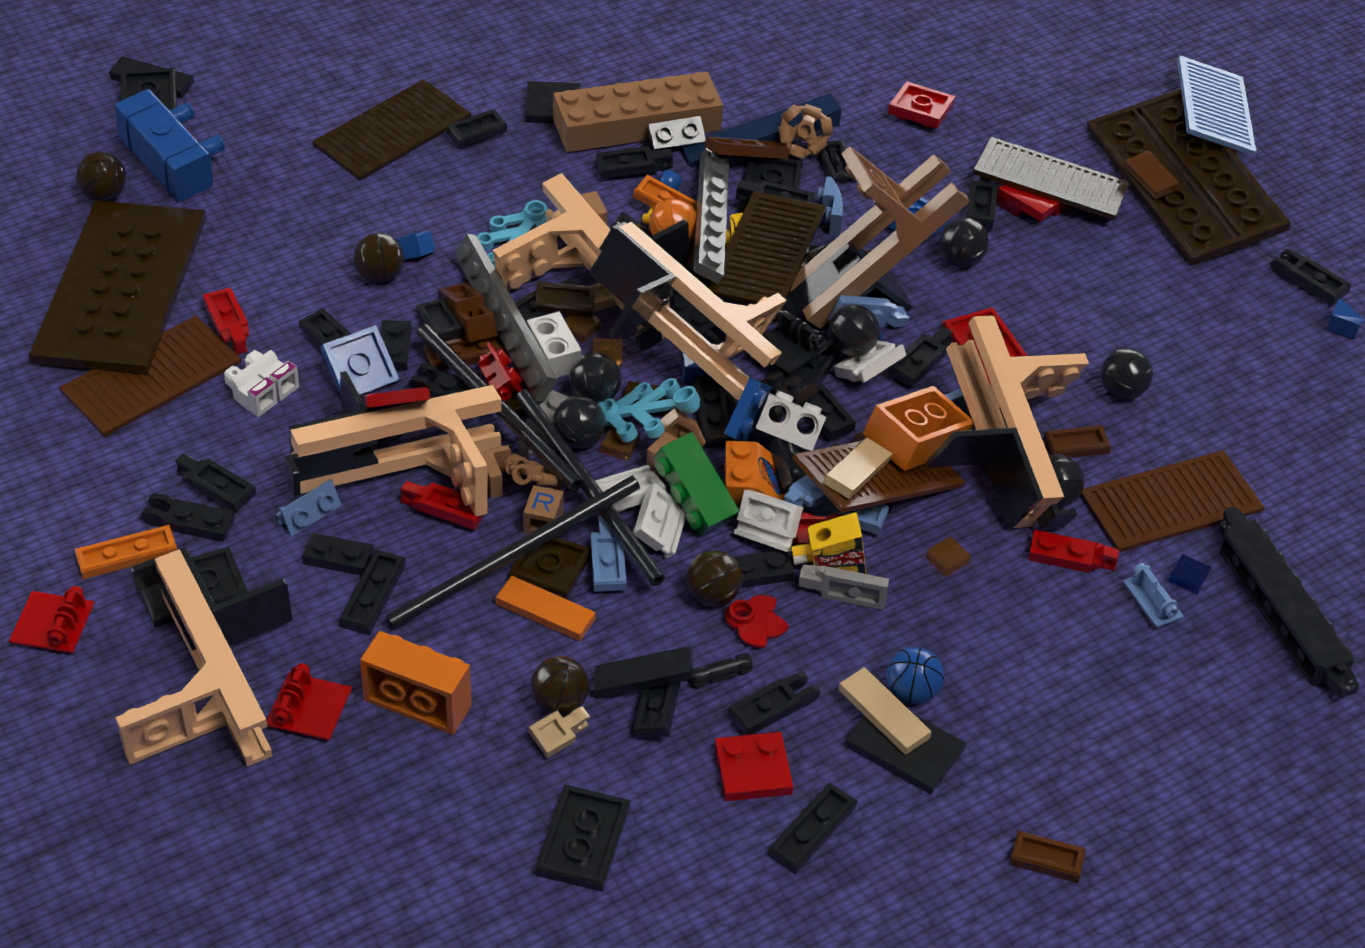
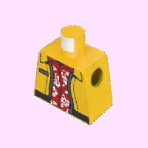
M857 512L810 525L807 528L809 543L791 546L794 565L813 562L814 566H827L866 574L863 539Z

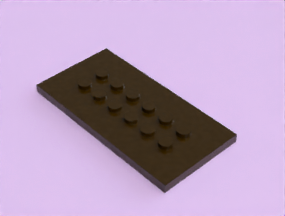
M1181 89L1087 121V130L1125 180L1130 182L1129 185L1191 266L1290 230V220L1230 147L1187 133ZM1148 150L1179 182L1178 190L1156 200L1125 168V160Z
M95 200L30 350V363L148 374L207 219L205 210Z

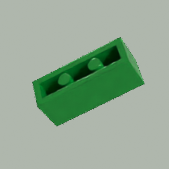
M693 432L662 446L653 457L658 473L666 478L671 487L670 490L674 500L682 505L690 527L696 530L700 537L731 522L740 512Z

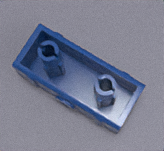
M146 89L115 104L118 136L123 140L126 147L133 151L162 183L164 189L171 193L178 202L213 186L211 156L224 151L225 144L218 134L199 143L181 124L195 118V112L190 103L185 102L183 105L168 110L150 89Z

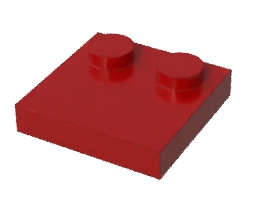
M906 81L889 104L888 114L895 115L901 120L921 123L925 127L938 128L954 106L956 96Z
M782 732L715 738L714 747L725 802L793 794V783Z

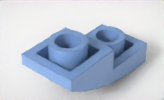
M826 177L825 188L819 187L817 203L826 206L824 216H826L825 223L830 224L829 235L840 236L843 214L842 197L833 178Z

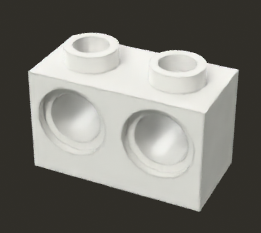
M560 311L527 320V326L556 377L570 374L572 365L581 357V349Z
M778 390L775 395L769 393L755 428L812 451L826 419L824 415L820 414L822 408L805 402L803 407L792 402L793 396ZM775 405H781L786 409V416L780 422H775L769 417V410ZM810 417L814 420V428L811 432L802 433L797 429V422L800 418Z

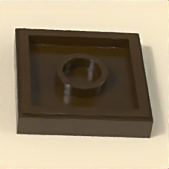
M555 537L516 559L508 573V580L511 576H514L568 600L591 558V548Z

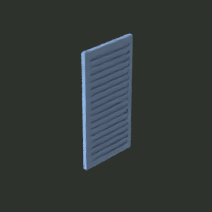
M1179 55L1177 64L1187 133L1254 156L1256 146L1243 77Z

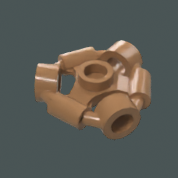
M794 104L781 115L782 122L781 126L778 127L781 144L784 143L790 150V155L804 159L812 154L814 156L817 155L828 145L826 142L833 135L831 118L821 112L822 109L809 104H805V106H796ZM801 112L803 120L795 127L790 126L788 122ZM820 119L822 137L817 136L814 130V122ZM795 138L802 139L808 143V148L805 149L791 143Z
M518 454L510 455L503 462L504 470L509 475H512L513 480L517 484L525 485L535 481L538 485L547 486L555 490H560L563 482L549 468L544 467L541 463L527 460ZM522 475L528 476L525 480L521 478Z

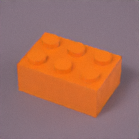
M931 386L876 405L863 434L893 453L890 459L898 467L906 471L925 464L953 432L972 430L974 422L936 387Z
M379 631L360 659L363 697L366 702L454 735L472 706L470 664L465 663L459 658L448 657L435 652L427 646H419L406 641L398 635H390Z

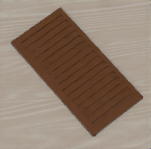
M195 315L163 332L148 374L92 369L60 386L59 389L101 435L106 437L217 377L231 366L241 364L242 359Z
M863 441L796 453L792 458L841 513L964 487L966 483L951 466L928 468L927 463L904 471L890 459L850 499H847L825 485L823 481L826 475Z
M1224 450L1083 489L1080 495L1114 548L1119 549V552L1220 524L1224 521L1223 513L1228 507L1238 508L1245 516L1263 512L1265 509L1262 502Z

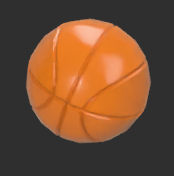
M674 198L664 200L654 208L650 215V232L653 236L685 219L689 224L690 243L695 237L697 214L693 207L683 200Z

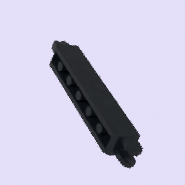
M1228 507L1223 513L1224 521L1219 526L1220 533H1222L1224 538L1220 555L1308 683L1318 688L1328 685L1339 698L1356 694L1359 683L1351 669L1354 658L1349 647L1345 646L1332 623L1328 622L1324 617L1317 602L1310 597L1303 587L1300 578L1293 573L1286 563L1284 555L1278 552L1271 542L1269 534L1262 529L1257 520L1248 521L1244 513H1241L1242 511L1238 508Z

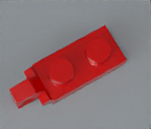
M232 288L203 294L205 307L223 342L231 341L237 355L248 352L246 346V337L250 336L248 321Z
M406 481L401 487L400 502L418 511L476 530L485 516L475 517L470 506H465L463 503L461 492L431 482L429 486H421Z
M1034 529L1028 560L1090 573L1091 570H1099V568L1115 571L1119 549L1106 545L1103 546V544Z

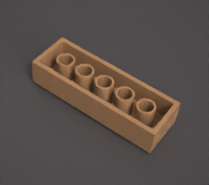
M696 72L693 74L553 93V120L566 152L648 141V136H651L648 124L701 116L704 132L721 130L723 103L708 72Z

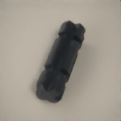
M748 653L736 655L734 660L732 657L706 664L707 668L703 666L693 668V679L690 680L694 687H701L707 685L709 680L710 683L734 677L736 672H739L740 675L753 670V662Z

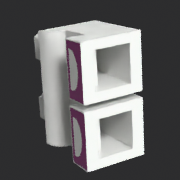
M254 350L245 359V369L241 370L236 366H231L224 372L225 383L233 390L234 400L256 417H260L278 403L277 400H283L299 388L297 366L290 361L283 364L277 359L276 354L272 350H269L264 355Z

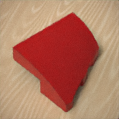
M1005 184L998 188L996 205L1016 217L1025 212L1042 222L1050 214L1056 217L1069 206Z

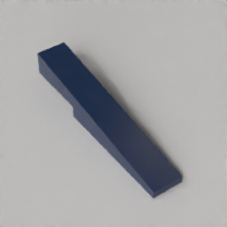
M831 93L796 105L805 106V104L820 108L824 115L831 118L832 127L840 126L842 109ZM789 108L705 138L720 137L777 141L781 143L778 127L781 126V115ZM800 112L788 124L792 127L798 125L803 120L802 113ZM820 119L814 122L815 131L821 130ZM705 142L681 146V152L690 168L700 166V154L705 148ZM726 155V157H728L729 159L739 157L735 155Z

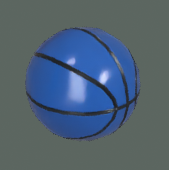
M908 647L898 651L891 658L886 668V681L890 691L897 699L908 704H923L939 694L944 683V668L940 659L933 652L922 647Z

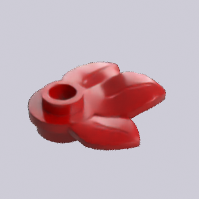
M756 595L748 601L743 599L736 600L726 610L725 619L727 624L737 629L740 639L752 647L765 648L767 638L779 637L789 630V625L773 612L776 607L777 598L771 596Z

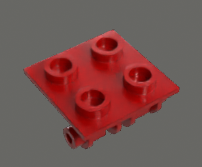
M72 586L70 589H67L64 596L32 591L9 639V643L74 653L95 601L86 600L83 595V589L78 586Z
M299 663L288 673L267 718V726L330 741L352 691V687L313 678L309 672L310 667L304 663Z

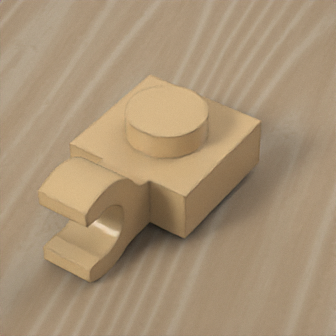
M583 706L575 709L564 718H562L558 711H555L529 726L528 733L545 757L549 758L575 742L576 735L574 733L581 732L589 726L586 720L590 716Z

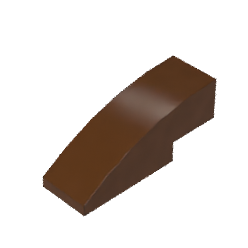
M466 282L438 288L440 297L444 298L463 326L464 337L469 342L497 336L494 313L485 307L484 298L481 293Z

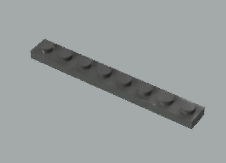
M705 147L700 154L693 272L718 284L724 276L729 158L726 155L715 154Z
M467 233L462 243L457 247L455 257L472 288L483 295L485 307L494 313L497 334L528 390L536 401L544 402L556 383L557 377L478 237Z

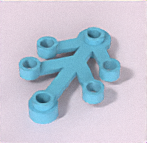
M534 200L528 202L520 213L493 216L490 219V230L492 233L483 232L477 236L484 250L489 251L494 247V243L506 240L511 241L532 230L534 226L538 227L546 223L545 211L548 210L547 205L542 201ZM522 223L519 227L507 229L508 225ZM490 252L487 255L495 267L494 254Z
M670 378L662 382L655 390L652 389L649 383L644 382L637 385L632 392L617 402L609 398L598 404L604 411L606 426L612 425L617 430L622 442H630L637 437L638 432L632 422L626 423L621 417H634L644 426V430L649 438H657L664 433L665 428L660 419L653 418L648 413L673 410L675 408L685 414H691L699 409L700 397L694 387L680 388L677 380ZM663 396H665L666 398L673 397V399L659 400Z

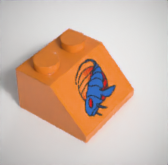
M726 441L724 485L738 509L740 510L744 490H753L785 501L786 490L782 487L771 452L758 442Z

